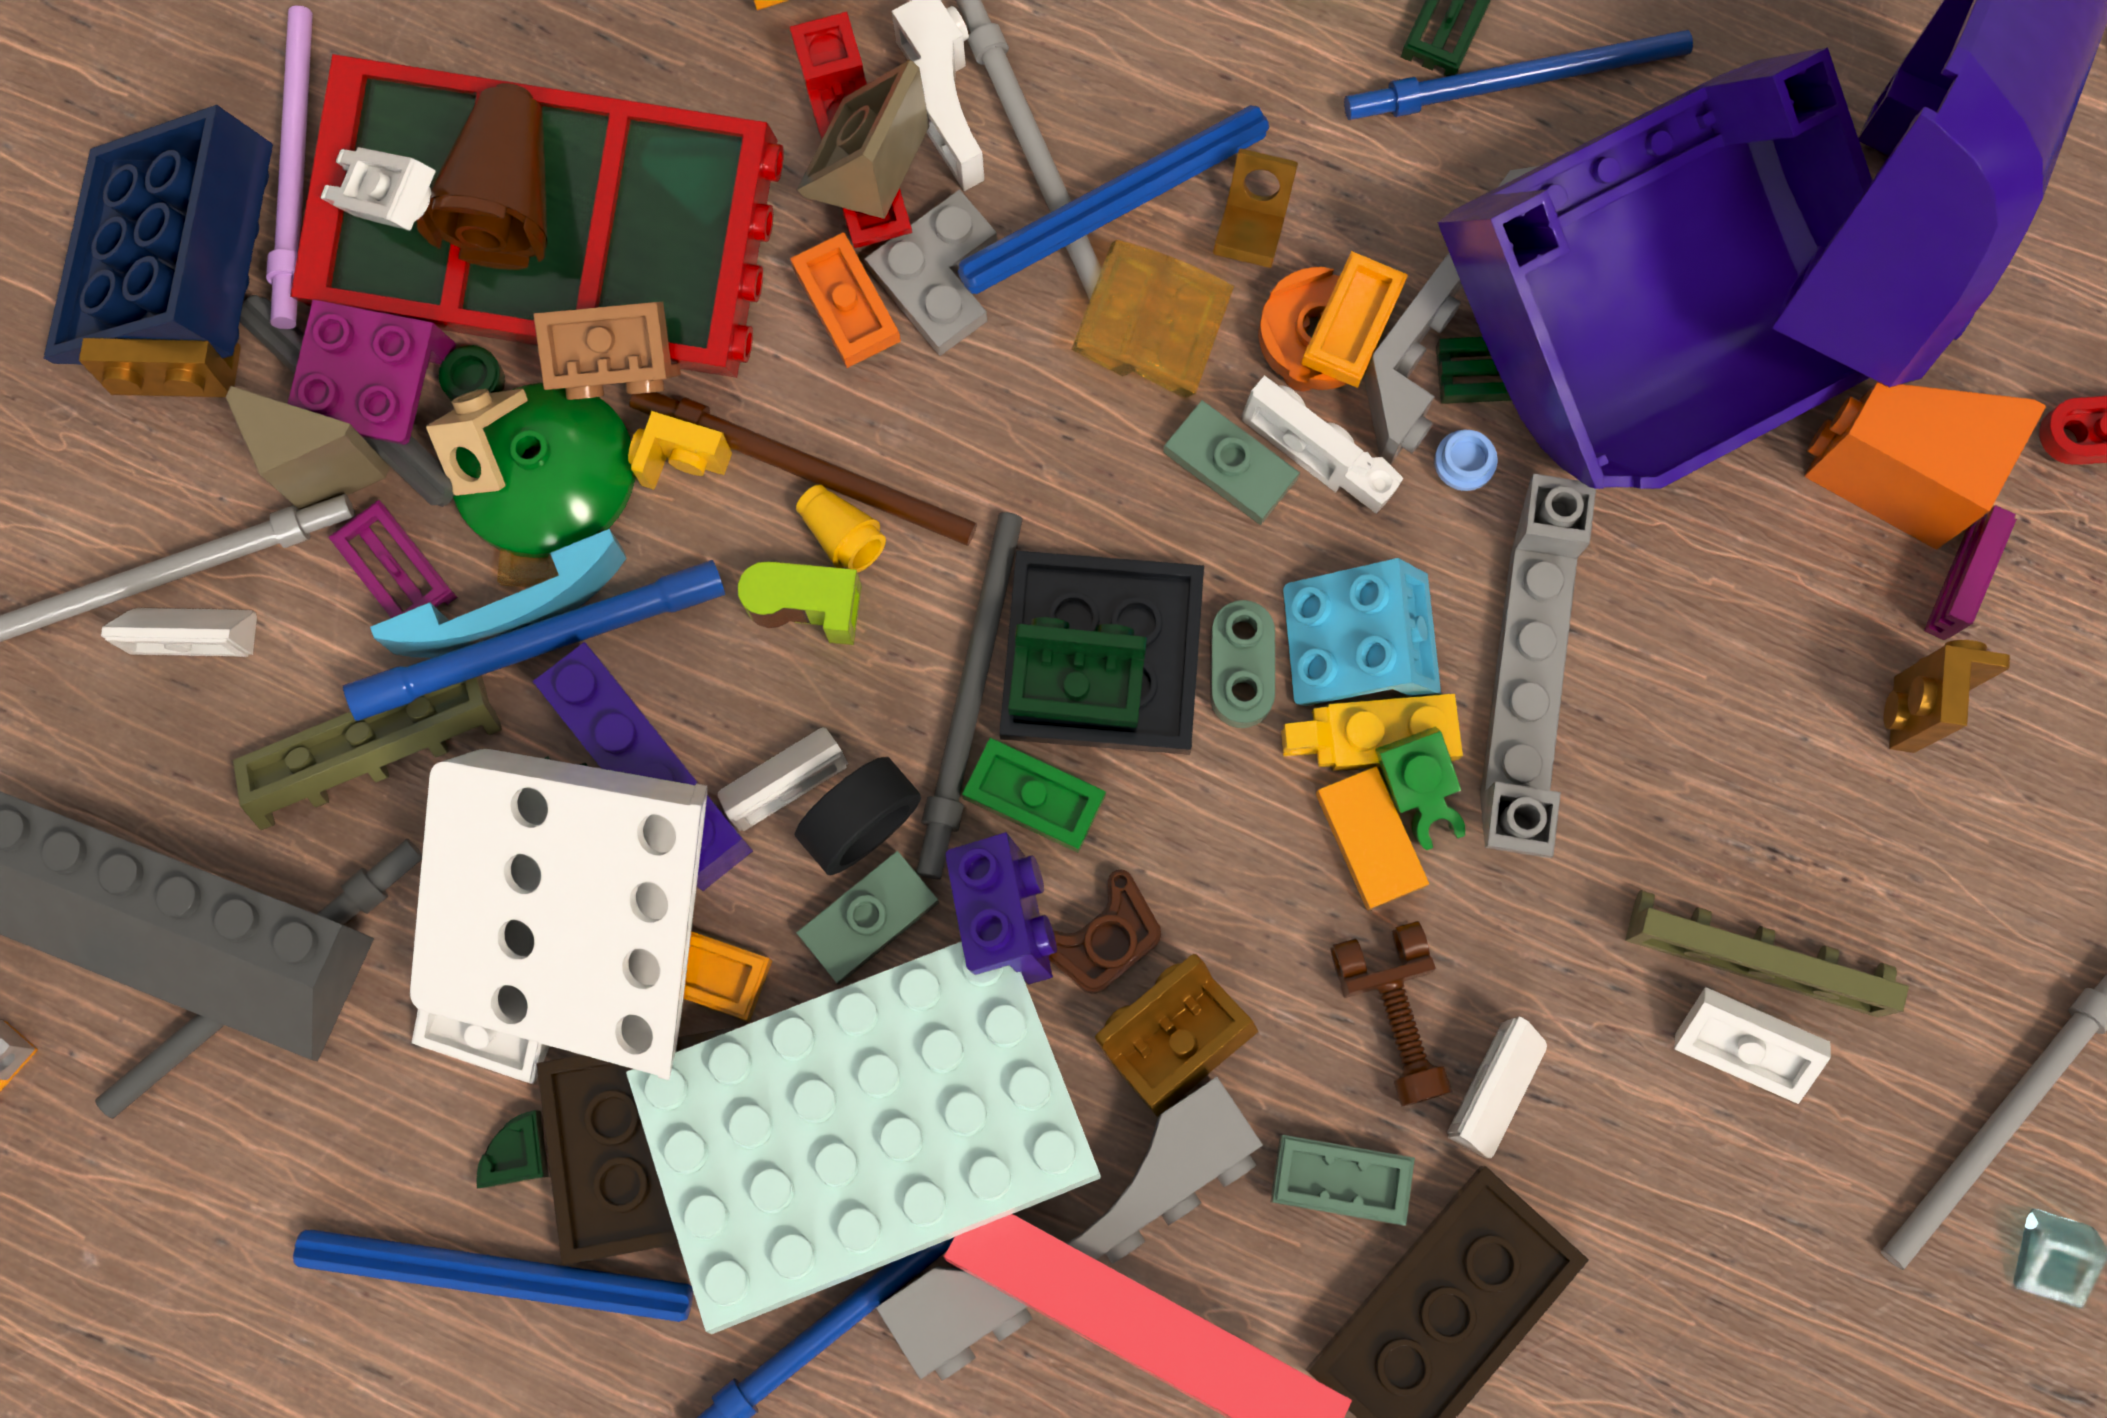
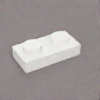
M1707 987L1704 988L1675 1033V1050L1797 1104L1800 1103L1831 1058L1830 1041Z

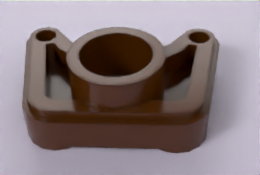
M1122 869L1112 872L1108 878V902L1102 913L1075 933H1063L1053 930L1057 952L1048 955L1050 963L1086 993L1097 994L1104 991L1151 952L1160 941L1161 927L1131 874Z

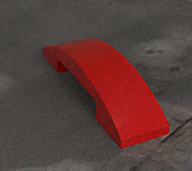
M847 11L789 27L821 141L842 99L867 85L863 63ZM900 188L885 219L841 207L854 249L912 233V227Z

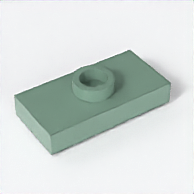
M1201 400L1164 445V454L1259 525L1265 521L1295 484L1300 474L1299 471L1203 400Z
M897 850L796 933L835 982L840 985L939 904V901Z
M1280 1135L1270 1202L1406 1226L1415 1158Z

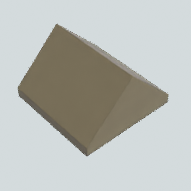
M911 59L842 99L797 188V191L805 198L885 219L930 126L920 68Z
M230 386L226 399L259 474L299 510L343 494L348 496L386 478L390 466L351 424Z

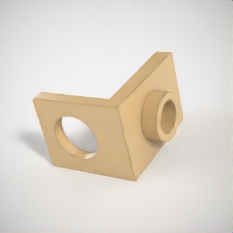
M479 389L468 392L452 400L454 410L426 426L445 475L451 480L454 495L494 492L506 486L483 428L527 402L528 399L524 389L489 393L488 389ZM458 447L467 448L477 457L481 466L479 478L467 475L460 468L456 459Z

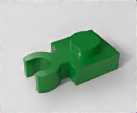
M1437 727L1375 749L1395 808L1400 813L1413 808L1416 809L1412 819V833L1425 850L1433 848V843L1429 836V828L1438 819H1446L1448 821V827L1457 839L1465 836L1466 829L1463 818L1455 809L1446 804L1444 797L1462 790L1442 732Z

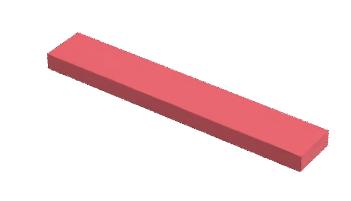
M1013 1214L955 1236L944 1256L947 1262L1227 1418H1344L1352 1402L1348 1397Z

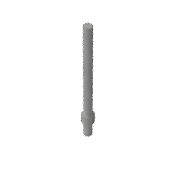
M956 0L970 31L967 41L977 63L985 65L1051 213L1071 202V199L1008 61L1006 53L1009 50V46L1000 26L996 23H991L981 0ZM1087 235L1067 245L1066 249L1091 304L1099 305L1111 299L1113 292Z
M343 494L300 510L292 505L270 513L269 521L0 615V642L277 544L287 548L310 540L311 532L355 517L352 503L348 496Z
M2107 974L2094 989L2085 988L2069 1008V1013L2072 1017L1881 1250V1254L1893 1265L1902 1270L1907 1267L2094 1034H2105L2107 1031Z

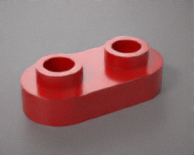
M2107 396L2071 398L2060 403L2043 418L2039 429L2040 441L2045 451L2052 458L2064 464L2107 463ZM2063 428L2069 429L2075 434L2077 443L2071 441L2066 436Z

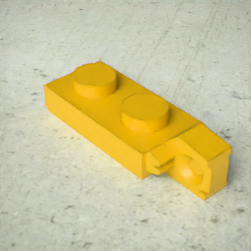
M1455 694L1328 704L1327 707L1313 709V721L1284 724V728L1281 731L1284 757L1317 754L1318 767H1332L1333 771L1381 767L1375 751L1376 748L1433 727H1437L1442 732L1451 761L1459 760L1463 756Z

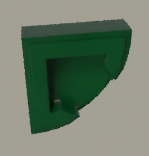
M534 1110L516 1116L507 1122L496 1134L479 1161L476 1178L477 1189L549 1177L541 1111Z

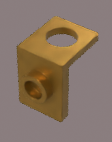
M1242 148L1239 149L1227 204L1214 244V255L1267 268L1272 267L1298 162ZM1266 170L1276 176L1280 188L1273 195L1258 196L1247 188L1245 177L1252 171Z

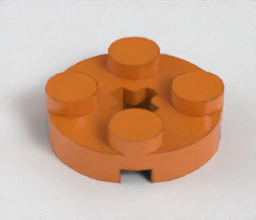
M1310 267L1289 274L1277 283L1263 307L1258 330L1261 351L1270 367L1284 378L1289 387L1297 391L1303 392L1311 389L1329 390L1347 384L1301 364L1311 337L1306 333L1310 327V318L1318 316L1320 321L1340 277L1333 275L1334 269Z

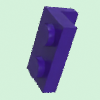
M1007 832L949 849L945 856L967 969L972 974L977 975L1010 965L1015 972L1022 973L1024 981L1028 985L1053 978L1048 955L1056 953L1057 946L1048 917L1046 915L1040 916L1036 895L1044 893V883L1035 857L1033 855L1026 857Z

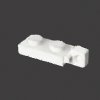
M1265 375L1251 390L1241 416L1243 418L1242 421L1335 493L1342 487L1376 514L1393 496L1403 477L1383 457L1372 458L1368 452H1363L1362 449L1355 445L1353 438L1344 428L1335 423H1326L1305 406L1303 399L1294 390L1287 386H1278Z

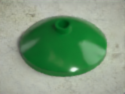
M534 383L512 389H524L528 401L483 428L506 486L494 492L455 495L453 499L458 511L469 527L489 545L500 551L520 557L548 558L551 557V552L608 530L625 509L631 496L636 476L631 470L632 464L628 461L632 439L621 418L610 405L600 397L567 400L565 388L544 390L543 383ZM532 446L541 447L540 452L534 458H523V454L528 448ZM458 447L456 459L460 468L467 475L479 478L481 466L477 457L467 448Z

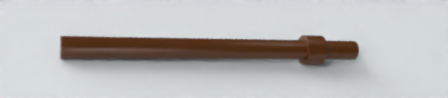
M659 392L631 395L629 406L648 415H651V412L654 411L722 432L730 449L815 484L823 485L825 488L968 546L974 536L977 527L976 522L710 414V407L687 397L678 401Z

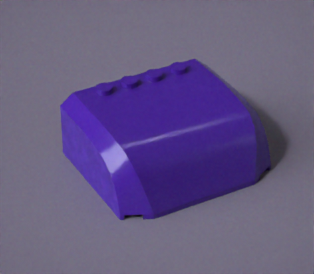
M1943 0L1872 106L1858 137L1859 142L1888 155V159L1825 248L1820 245L1795 280L1772 329L1888 387L1922 379L1952 340H1957L1965 331L1975 312L1993 291L2028 231L2044 197L2106 28L2107 0Z
M1828 47L1757 60L1721 74L1454 209L1437 222L1483 339L1521 420L1542 450L1563 470L1590 488L1634 487L1639 489H1661L1870 378L1772 329L1795 280L1820 245L1825 248L1872 182V177Z

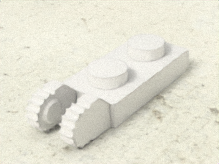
M360 147L356 151L341 149L336 162L347 171L341 187L325 185L320 197L355 217L410 231L414 221L424 214L430 203L431 188L429 186L436 170L409 157Z

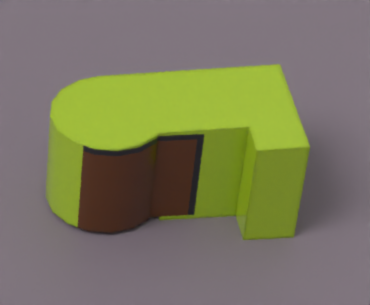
M768 561L758 562L748 567L741 575L738 583V597L750 619L757 625L766 628H776L789 621L823 625V630L829 643L854 645L862 588L857 570Z

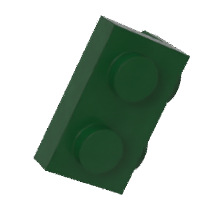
M1050 617L1033 618L1031 625H1016L1015 654L1008 706L1009 715L1137 728L1147 643L1146 637L1134 636L1132 628L1117 624L1097 625L1095 631L1069 629L1070 624L1068 622Z

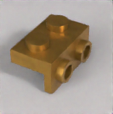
M83 338L79 361L111 395L226 397L230 386L235 387L241 346L237 342L233 356L222 358L209 341Z
M1953 640L1946 642L1940 649L1927 657L1920 658L1919 662L1894 676V688L1887 697L1883 713L1884 726L1890 729L1889 749L1915 753L1966 727L1970 690L2008 670L2010 655L1987 651V645L1979 641Z
M1192 954L1182 963L1174 964L1164 970L1157 978L1155 985L1133 1004L1116 1010L1108 1018L1104 1028L1095 1035V1040L1110 1063L1158 1117L1259 1031L1253 1020L1212 978L1204 961L1197 954Z

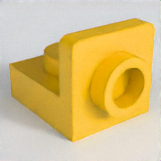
M652 411L646 428H639L632 438L628 461L632 464L631 470L641 486L654 490L666 458H669L668 463L671 466L691 475L703 476L705 470L725 475L732 452L722 432Z

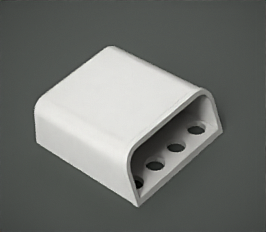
M479 749L435 764L430 772L410 985V998L413 1004L425 1012L658 1075V1078L669 1080L676 1053L683 1008L707 802V785L697 783L696 785L493 749Z

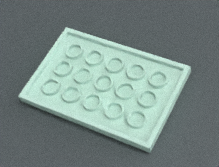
M962 941L675 1053L669 1080L658 1078V1075L636 1069L626 1072L704 1328L710 1334L717 1333L1101 1178L1022 973L1015 972L1009 965L977 975L972 974L966 967Z

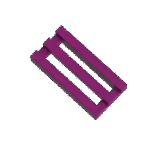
M380 500L376 501L328 537L391 618L427 603H432L435 607H438L443 602L448 605L458 598ZM377 520L382 523L433 588L425 596L371 529L370 525ZM358 534L412 601L413 605L405 611L350 543V540Z
M1995 505L1988 514H1985L1977 522L1967 527L1925 626V632L1946 640L1973 624L2017 520L2015 519L2016 514Z

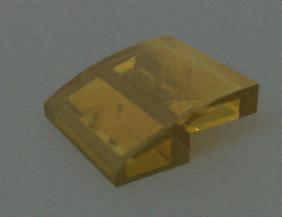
M1115 240L1111 243L1071 350L1122 377L1135 372L1185 399L1196 394L1234 286L1204 270L1171 256L1136 244Z

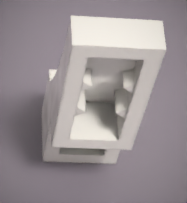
M911 0L892 10L896 43L906 59H911L920 68L930 125L926 133L963 191H966L984 181L983 154L963 115L955 87L956 71L966 66L964 41L969 39V34L961 15L954 6L946 9L941 0Z

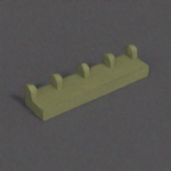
M482 675L425 694L409 704L360 721H355L350 711L234 759L233 765L240 807L260 830H264L275 825L272 812L305 798H308L315 808L329 803L327 789L365 773H368L376 783L389 778L387 764L425 748H429L436 758L449 752L445 740L482 725L489 735L501 731V723L495 710L489 703Z
M1640 890L1637 894L1625 939L1627 942L1877 1018L1904 1012L1909 986L1895 982L1897 976V968L1895 966L1880 963L1874 975L1838 965V949L1824 945L1821 947L1817 958L1775 946V930L1760 926L1755 933L1754 939L1710 926L1712 912L1697 907L1693 912L1691 920L1653 909L1655 900L1653 893Z

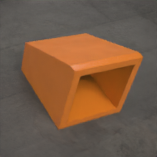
M1877 382L1860 400L1852 396L1848 397L1833 421L1827 419L1822 424L1807 449V452L1815 455V458L1804 477L1937 550L1991 510L2046 405L2035 399L1904 384L1888 387Z

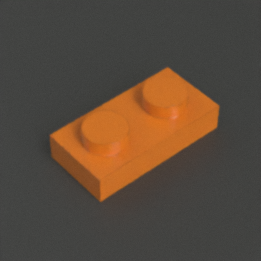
M844 232L790 258L796 276L846 368L901 342L895 323Z

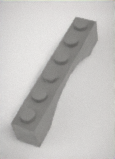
M1215 1077L1158 1116L1149 1148L1131 1183L1102 1217L1079 1236L1066 1242V1244L1094 1259H1098L1106 1254L1113 1264L1145 1242L1139 1231L1159 1216H1162L1169 1226L1201 1204V1201L1195 1194L1201 1187L1217 1177L1224 1188L1256 1166L1250 1154L1263 1146V1144L1218 1077ZM943 1266L935 1267L876 1307L920 1380L934 1370L941 1381L945 1380L976 1358L969 1347L992 1331L1000 1342L1033 1319L1026 1308L1028 1306L960 1268Z

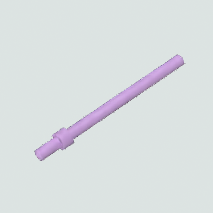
M292 6L288 9L274 250L267 255L266 280L272 285L270 323L279 329H292L296 326L298 300L290 296L302 226L313 19L312 11L304 6Z

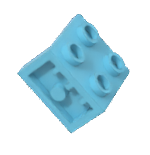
M1399 558L1290 582L1284 586L1293 695L1296 704L1309 706L1391 689L1411 697L1441 695L1429 580L1426 572Z

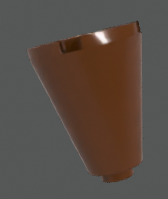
M502 83L496 87L483 90L479 95L430 186L431 199L426 211L416 220L419 233L431 245L440 249L443 239L460 247L458 259L494 269L519 270L528 268L530 257L536 256L538 262L544 259L548 240L543 109L525 88L515 84Z

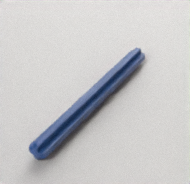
M1250 105L961 260L958 274L962 283L971 294H978L1233 156L1238 153L1239 149H1245L1264 139L1266 131L1269 129L1268 119L1263 115L1258 106Z
M304 1230L300 1232L293 1253L294 1264L302 1268L676 1322L688 1318L693 1301L692 1286L686 1283L317 1230Z

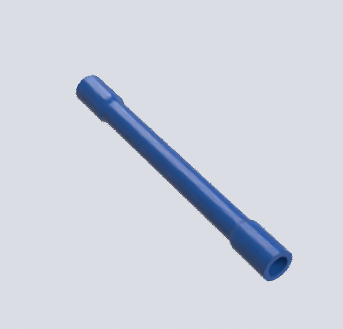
M710 560L663 576L652 584L411 666L395 667L344 684V695L355 721H360L409 704L425 694L665 612L674 613L724 596V587L714 561Z

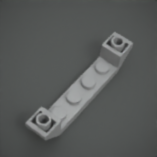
M1539 166L1510 170L1498 187ZM1450 253L1447 254L1374 352L1364 377L1379 456L1383 457L1390 465L1403 448L1412 454L1433 425V422L1425 416L1435 396L1409 380L1408 377L1427 350V348L1420 344L1431 328L1441 333L1461 304L1459 300L1454 298L1461 289L1462 283Z
M1533 473L1530 478L1510 554L1480 793L1485 848L1552 858L1554 855L1561 792L1551 791L1550 788L1577 559L1590 544L1596 495L1595 488H1590L1578 480Z

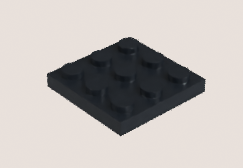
M1016 551L999 732L1000 740L1190 755L1204 565ZM1050 617L1068 622L1070 624L1069 629L1095 631L1097 625L1117 624L1132 628L1134 636L1146 637L1147 643L1137 728L1009 715L1008 706L1015 654L1016 625H1031L1033 618Z

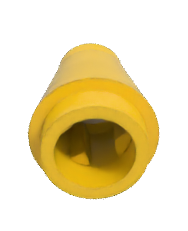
M815 485L809 488L798 500L796 505L797 513L803 517L804 522L835 567L854 569L858 573L868 568L882 553L886 544V538L880 532V523L833 492L828 491L823 485Z

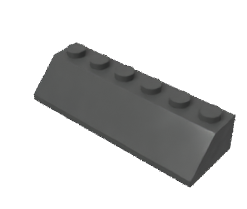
M0 791V935L318 1062L373 943V937Z

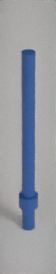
M1689 30L1421 82H1418L1416 77L1390 81L1388 88L1345 96V113L1348 120L1392 112L1394 117L1420 113L1421 107L1425 105L1688 55L1693 50V38Z
M955 1237L884 1266L744 1380L739 1382L734 1378L712 1396L714 1404L696 1418H751L758 1412L756 1404L943 1255Z

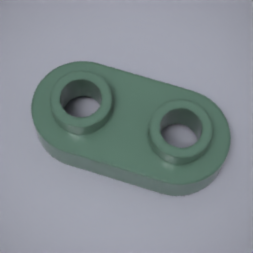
M1239 600L1225 605L1217 613L1213 621L1210 635V701L1214 713L1222 722L1235 728H1249L1259 724L1267 717L1275 700V625L1271 615L1264 607L1252 601ZM1238 622H1247L1254 628L1255 635L1250 639H1240L1233 633L1232 626ZM1237 683H1247L1253 687L1255 697L1250 701H1240L1233 695L1232 687Z

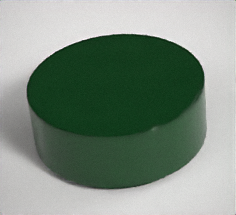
M467 345L453 350L445 357L439 368L440 386L451 401L463 394L479 389H488L489 393L501 392L505 386V375L501 365L491 352L480 346Z

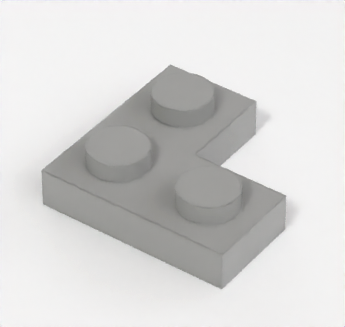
M960 189L911 224V234L892 238L865 258L866 268L939 356L987 322V311L955 274L958 272L961 260L997 242V232Z

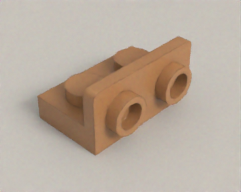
M663 301L533 314L544 390L565 388L567 400L604 396L603 385L626 383L627 394L664 391L663 379L681 375L680 363H671Z

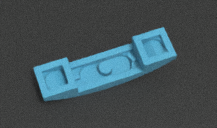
M608 529L551 552V557L559 574L557 577L450 621L432 603H427L373 625L370 629L374 639L395 655L434 658L578 609L602 589L627 558L622 546L611 530Z

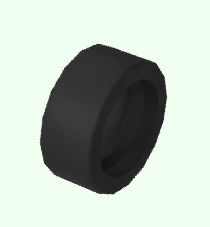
M889 757L876 758L855 770L828 791L800 821L794 835L825 873L829 876L853 866L887 840L914 812L921 800L919 791Z

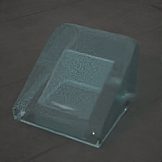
M2032 1208L2025 1223L2013 1283L2018 1289L2082 1309L2107 1260V1247L2097 1230L2093 1227Z

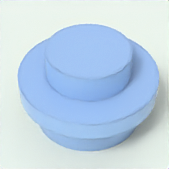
M1467 429L1454 431L1444 437L1434 457L1435 469L1441 480L1448 486L1461 491L1476 490L1488 483L1495 473L1498 463L1497 452L1492 442L1484 434Z

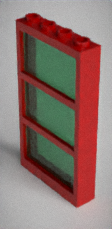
M332 54L290 297L311 307L313 300H319L432 322L438 328L445 331L537 346L534 313L663 301L671 363H680V369L737 378L740 362L747 363L752 350L753 328L746 324L750 302L757 303L762 291L763 267L757 265L760 242H768L772 232L774 212L773 206L768 205L767 201L771 181L778 182L781 177L784 161L783 145L777 144L778 140L767 122ZM502 83L521 86L532 94L533 99L543 109L548 244L544 259L538 262L536 256L530 257L528 268L519 270L494 269L468 263L458 259L460 247L443 239L440 249L431 245L419 233L416 221H414L409 231L355 217L320 198L325 185L341 187L347 171L336 162L340 150L356 151L358 147L413 158L436 170L430 183L431 186L479 95L487 88L496 87Z

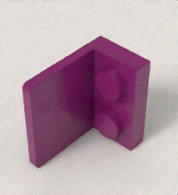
M313 300L287 404L349 423L362 437L405 445L409 443L429 362L441 364L445 357L455 350L456 343L432 322Z

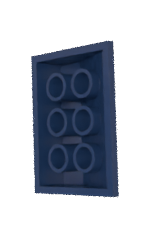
M216 104L91 148L43 358L53 364L83 365L79 361L83 338L209 341L222 358L233 356L235 345L239 339L238 327L244 295L250 280L249 269L254 243L259 233V216L264 190L269 180L268 169L273 144Z

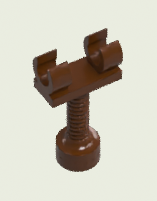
M1419 921L1395 927L1396 930L1392 931L1394 944L1402 966L1368 975L1364 955L1356 938L1334 944L1330 948L1334 967L1342 985L1341 989L1344 998L1372 990H1378L1379 994H1383L1381 1000L1384 1001L1383 1006L1387 1007L1385 1012L1389 1013L1387 1019L1390 1020L1389 1025L1393 1026L1391 1031L1395 1032L1393 1038L1397 1039L1395 1044L1399 1045L1397 1050L1400 1051V1058H1403L1401 1063L1405 1064L1402 1075L1394 1080L1401 1107L1452 1092L1444 1066H1434L1425 1059L1427 1055L1423 1053L1425 1049L1421 1046L1423 1044L1422 1040H1419L1421 1036L1417 1033L1419 1030L1418 1027H1415L1417 1025L1416 1021H1412L1414 1019V1015L1411 1014L1413 1011L1409 1008L1411 1006L1410 1002H1406L1408 1000V996L1405 995L1406 990L1402 989L1404 988V981L1429 975L1436 969L1433 958L1430 956L1426 935Z

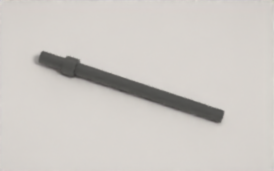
M1001 512L998 515L934 796L927 797L921 823L927 827L916 873L926 878L941 879L951 833L959 831L964 805L959 802L1023 521L1021 516L1014 513Z
M409 839L404 840L369 871L361 868L341 885L344 892L316 915L345 925L360 911L368 914L388 897L386 889L422 860L421 851ZM199 1014L195 1015L95 1099L96 1105L106 1116L112 1119L115 1118L224 1025Z

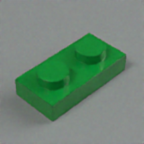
M989 738L962 793L964 800L1079 853L1106 796V791L992 738Z

